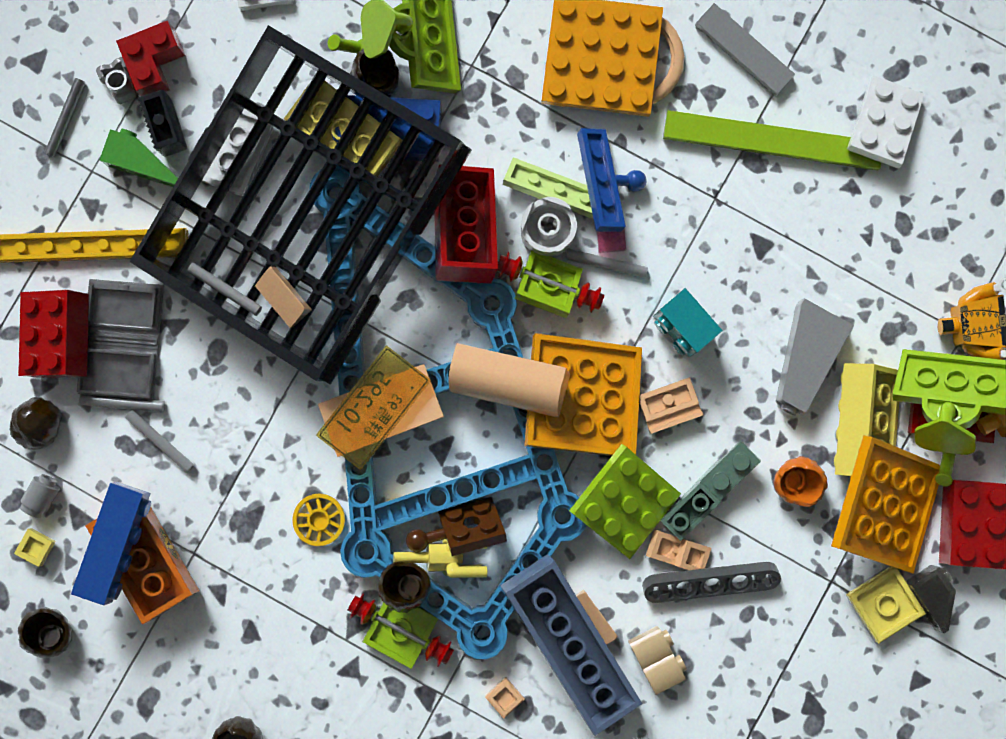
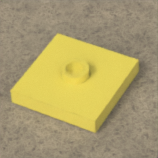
M891 566L846 594L873 639L878 644L926 614L899 570Z

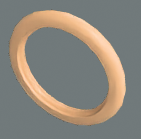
M663 17L661 34L666 38L670 47L671 64L667 76L653 91L652 104L661 101L672 92L678 84L684 69L685 55L682 41L674 27Z

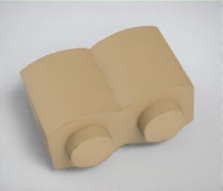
M655 626L628 640L655 695L686 680L683 672L687 668L680 655H673L670 647L674 643L667 630L661 631L658 626Z

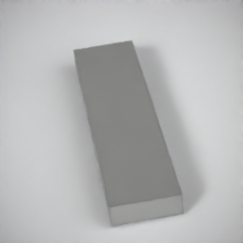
M715 3L696 22L695 26L775 97L795 76L793 71Z

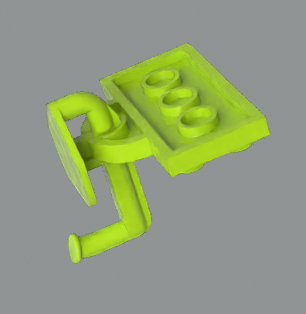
M371 0L363 6L361 11L362 39L358 41L340 38L336 34L331 35L328 39L327 45L331 51L338 50L357 54L364 49L365 55L373 59L386 53L388 47H390L400 58L408 60L411 88L453 94L461 91L451 0H402V3L394 8L384 0Z
M902 350L892 394L893 401L922 404V414L928 423L916 427L915 442L923 449L942 452L939 474L935 477V481L940 486H950L952 484V472L956 454L969 455L975 452L976 436L966 429L978 421L981 412L1006 415V360Z

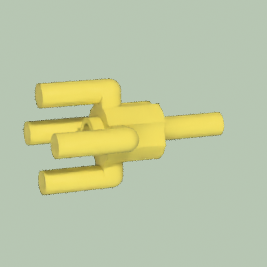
M446 539L442 543H428L426 552L393 553V563L398 561L426 563L428 572H443L445 576L450 578L487 577V566H481V564L462 565L463 554L451 556Z

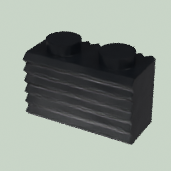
M159 90L139 97V106L144 113L143 117L147 123L148 132L151 134L150 138L154 144L153 148L164 157L188 149L172 99L167 95L166 91Z

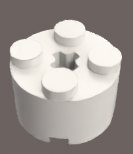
M545 197L531 203L525 209L521 220L523 244L529 251L532 250L544 256L557 257L564 253L571 246L577 230L576 217L571 207L565 201L555 197ZM552 223L553 230H550L549 233L545 232L543 226Z

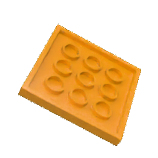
M554 0L541 104L650 117L663 7L607 0Z
M535 333L532 338L531 360L565 367L569 371L570 377L559 418L527 410L524 446L612 456L619 446L623 444L636 454L642 347Z
M863 435L831 547L914 574L939 487L935 477L939 474L940 465L874 437Z

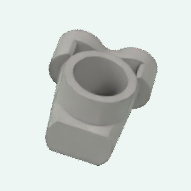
M122 57L116 58L111 64L97 67L96 73L100 82L106 84L118 104H123L136 97Z

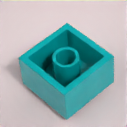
M686 288L653 315L656 319L654 324L657 329L664 335L666 333L670 335L674 340L672 343L673 347L682 356L686 354L688 357H691L698 353L723 331Z

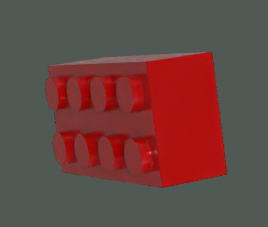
M462 166L434 212L436 280L492 283L498 270L494 168Z

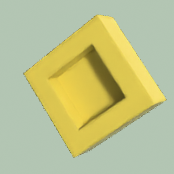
M29 528L14 554L40 567L43 566L56 541Z

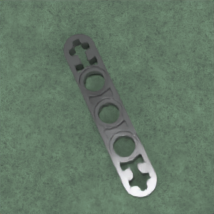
M757 562L653 574L644 579L642 587L645 598L649 602L661 603L771 590L780 584L781 575L774 563ZM736 576H746V579L740 583L732 582ZM709 579H718V582L713 586L704 585ZM681 582L691 583L686 589L677 588V585Z

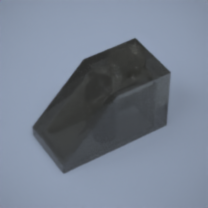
M929 565L908 579L906 583L925 611V616L934 630L945 634L949 631L956 590L951 584L953 578L945 568Z

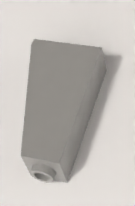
M805 298L798 301L795 307L775 400L782 404L781 409L794 416L797 413L804 414L808 411L854 326Z

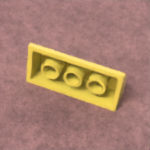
M844 363L841 374V399L838 404L840 417L839 426L836 431L838 441L837 453L834 457L835 475H852L863 435L871 436L896 446L899 401H893L892 394L897 377V369L877 364Z

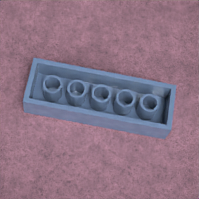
M548 554L500 585L594 736L643 704L558 565Z

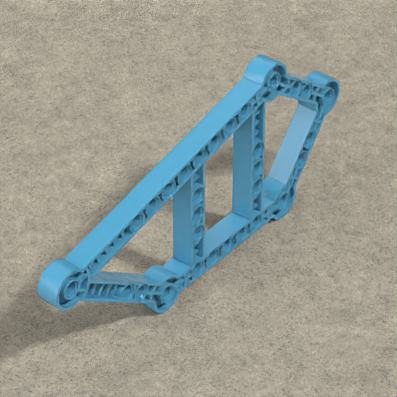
M339 166L335 168L314 204L321 214L324 215V218L336 199L329 197L331 189L334 187L342 188L350 176L349 172ZM321 169L313 176L310 182V188L316 180L317 176L319 175ZM359 183L326 236L328 264L352 226V221H355L368 199L362 195ZM376 206L363 229L376 238L390 214ZM399 221L385 244L389 248L393 247L405 227L403 223ZM416 235L403 258L437 281L435 246L421 236ZM354 244L330 283V287L343 294L356 272ZM423 250H428L432 253V258L429 262L422 263L417 259L418 254ZM496 278L493 279L492 283L437 281L466 302L468 314L472 321L480 328L487 330L493 347L488 350L503 353L505 350L510 349L516 352L517 357L523 358L511 322L515 315L517 302L514 299L515 293L510 285ZM358 291L352 299L357 304L359 303ZM488 298H495L499 301L500 306L495 311H488L484 307L485 301ZM331 301L333 311L336 304L335 302ZM347 310L334 329L335 342L341 333L342 325L348 322L352 315ZM362 334L353 347L357 352L356 360L350 364L344 362L338 372L339 396L350 392L346 388L348 378L356 376L359 382H361L366 376ZM451 362L427 369L429 376L432 375L438 379L437 387L434 389L436 395L450 391L449 371ZM366 378L358 388L366 386ZM513 407L525 443L527 417L520 414L519 408ZM372 445L364 447L365 451L361 448L346 455L354 461L358 459L365 461L372 452ZM526 447L528 455L378 505L373 453L366 460L367 470L363 475H358L354 472V462L345 456L351 532L348 533L342 542L340 549L341 560L348 571L363 578L375 575L380 577L382 571L393 563V544L384 529L537 479L543 497L537 510L539 526L485 605L471 607L431 578V590L427 599L421 604L422 608L457 632L460 648L468 656L475 659H489L496 656L504 648L507 641L506 621L514 611V608L500 585L526 569L522 564L523 558L526 555L533 554L538 560L547 554L551 557L561 541H570L580 536L586 528V524L571 512L567 522L558 523L555 520L554 515L557 509L567 508L569 511L579 497L567 490L553 449ZM542 454L549 455L552 459V466L544 471L538 468L536 462L537 458ZM495 472L498 474L500 482L495 488H489L484 484L483 478L486 473ZM461 481H469L472 484L473 492L470 496L463 497L458 493L457 486ZM359 487H364L369 491V499L365 503H361L356 499L355 493ZM438 489L442 490L446 495L445 503L439 506L431 501L432 492ZM368 543L373 546L374 555L372 558H364L361 555L360 548L362 544ZM431 593H440L444 598V603L438 607L431 605L428 600ZM479 625H485L490 629V635L485 639H480L474 633L475 628Z

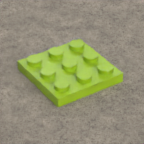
M621 444L569 511L623 555L631 559L681 493L630 449Z

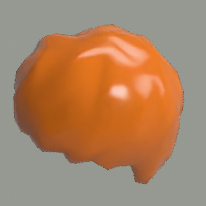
M803 456L787 460L776 472L773 481L775 492L784 501L804 507L816 505L828 488L825 471L816 461Z

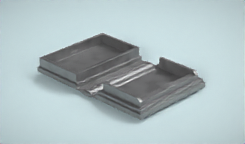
M89 279L87 377H78V394L153 400L164 285Z

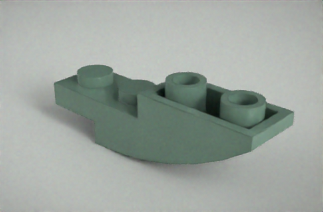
M740 440L695 482L661 519V522L681 541L721 503V500L761 462V459Z

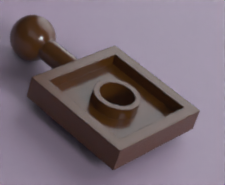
M492 497L438 511L442 525L441 529L427 533L420 529H415L409 532L406 537V545L413 552H421L426 549L428 543L446 539L451 556L507 542L506 533ZM472 524L478 525V526H476V527H474V528H468V527H467V526L472 525Z

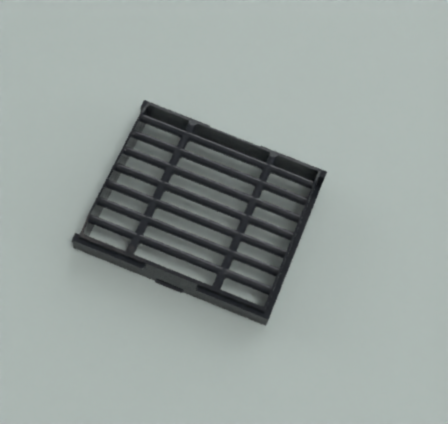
M268 25L209 127L205 128L188 157V163L132 256L130 263L315 381H325L328 384H332L381 302L380 294L415 236L421 235L472 149L467 147L460 139ZM281 49L294 58L265 107H262L250 98L278 50ZM305 64L317 72L288 121H285L274 113L302 65ZM327 77L340 86L311 135H308L297 127ZM351 92L363 100L335 148L331 149L320 141L348 93ZM372 106H375L385 112L386 115L359 161L354 163L343 155ZM246 109L256 115L258 119L207 206L204 208L191 200L241 113ZM398 120L410 127L381 177H377L366 169L394 122ZM269 123L280 130L281 133L229 221L226 222L215 215ZM421 134L433 141V144L405 191L402 192L390 185L417 137ZM292 137L303 144L304 147L252 235L249 236L237 228ZM442 149L449 150L450 152L420 202L413 199ZM315 151L326 158L327 161L275 249L271 250L260 242ZM339 166L349 172L350 176L297 265H295L283 256L335 168ZM362 180L374 189L321 278L317 279L306 272L357 184ZM383 194L395 200L397 204L345 291L341 294L329 285ZM186 209L196 215L198 221L174 262L169 266L156 258ZM406 209H410L413 211L411 217L357 304L352 299ZM209 224L220 230L221 234L201 268L211 273L231 238L244 247L224 280L232 288L235 286L254 252L266 259V264L246 296L254 302L257 301L261 294L255 285L270 266L279 267L289 274L287 281L294 289L300 281L312 288L313 291L306 301L312 310L294 327L289 329L285 338L271 330L279 317V314L273 307L270 308L263 322L260 323L249 316L250 312L240 306L238 309L227 302V297L219 292L214 294L203 287L205 283L195 277L192 280L181 273ZM322 296H325L335 302L336 306L307 353L294 343ZM347 310L352 315L322 363L317 358Z

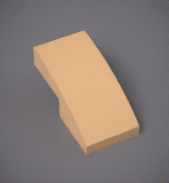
M654 529L646 556L686 570L705 569L711 548L686 539L680 541L674 535Z

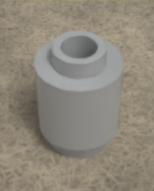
M41 474L40 477L34 476L21 499L22 505L20 510L32 517L41 518L43 513H47L60 490L56 485L57 481L45 474Z

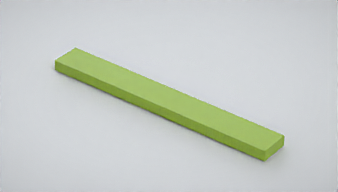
M671 110L666 112L663 139L876 171L881 169V162L847 150L851 137Z

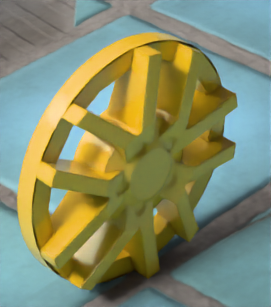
M309 495L302 499L294 510L292 518L293 528L297 536L309 545L324 546L330 544L340 536L344 529V509L335 498L329 495ZM316 498L318 509L313 510L309 500ZM320 498L327 499L331 502H329L324 508H322ZM303 504H306L309 513H299ZM334 504L338 510L329 515L327 509ZM339 513H340V524H338V523H336L335 521L331 520V518L335 517V516L338 515ZM298 516L307 517V523L298 524ZM329 524L338 528L335 535L327 529ZM309 527L306 537L299 528ZM313 530L318 531L317 541L310 540ZM323 531L331 538L321 541Z

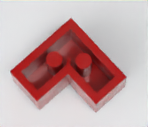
M168 20L116 40L134 88L140 96L159 90L170 91L161 65L186 55L176 31Z

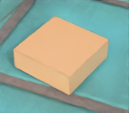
M507 677L485 695V698L503 718L525 700L524 696Z

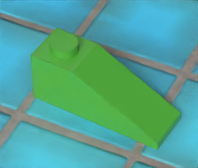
M121 128L120 132L110 129L99 159L102 163L110 168L174 187L178 177L136 138V133Z

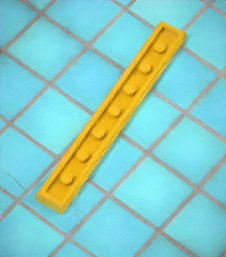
M174 228L157 258L177 257L188 238V230L186 228ZM148 229L0 234V263L131 259Z

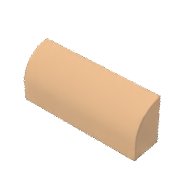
M456 343L449 371V389L452 393L559 418L570 373L565 367Z

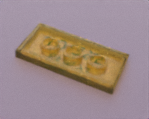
M386 345L316 436L359 470H362L432 380Z

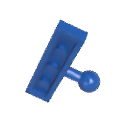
M581 128L577 133L596 232H622L626 225L618 186H626L630 191L639 192L646 186L647 178L640 170H632L627 175H615L606 129Z

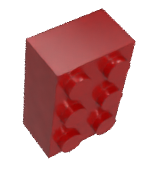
M72 290L20 292L18 376L34 378L87 377L89 294Z
M953 480L950 486H943L939 563L1006 570V484Z

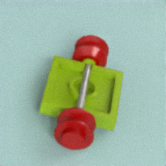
M532 250L529 253L525 267H522L523 261L521 256L516 260L511 259L509 251L506 256L500 255L497 270L499 272L498 278L503 274L509 275L510 282L516 280L518 276L521 278L514 299L563 318H567L570 314L574 299H576L579 309L583 305L589 306L590 313L594 309H600L604 299L601 287L594 291L590 289L589 282L583 285L581 289L578 287L582 268L551 256L537 254Z
M364 593L360 598L355 595L347 611L351 612L349 618L351 619L355 615L360 617L361 625L367 623L370 618L373 621L362 641L363 643L410 669L414 666L422 649L425 650L426 648V661L431 658L436 659L437 667H439L441 662L445 665L447 664L454 649L450 648L452 642L450 641L446 645L441 643V636L439 635L434 637L431 643H429V636L438 618L421 607L413 609L408 613L390 610L384 602L380 610L375 611V599L368 603L364 600Z

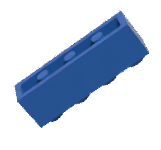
M120 482L109 484L71 595L103 606L112 603L113 600H117L122 590V583H120L122 574L127 572L132 561V556L129 555L133 544H137L141 536L142 529L139 526L142 517L147 516L151 507V501L149 500L151 493Z

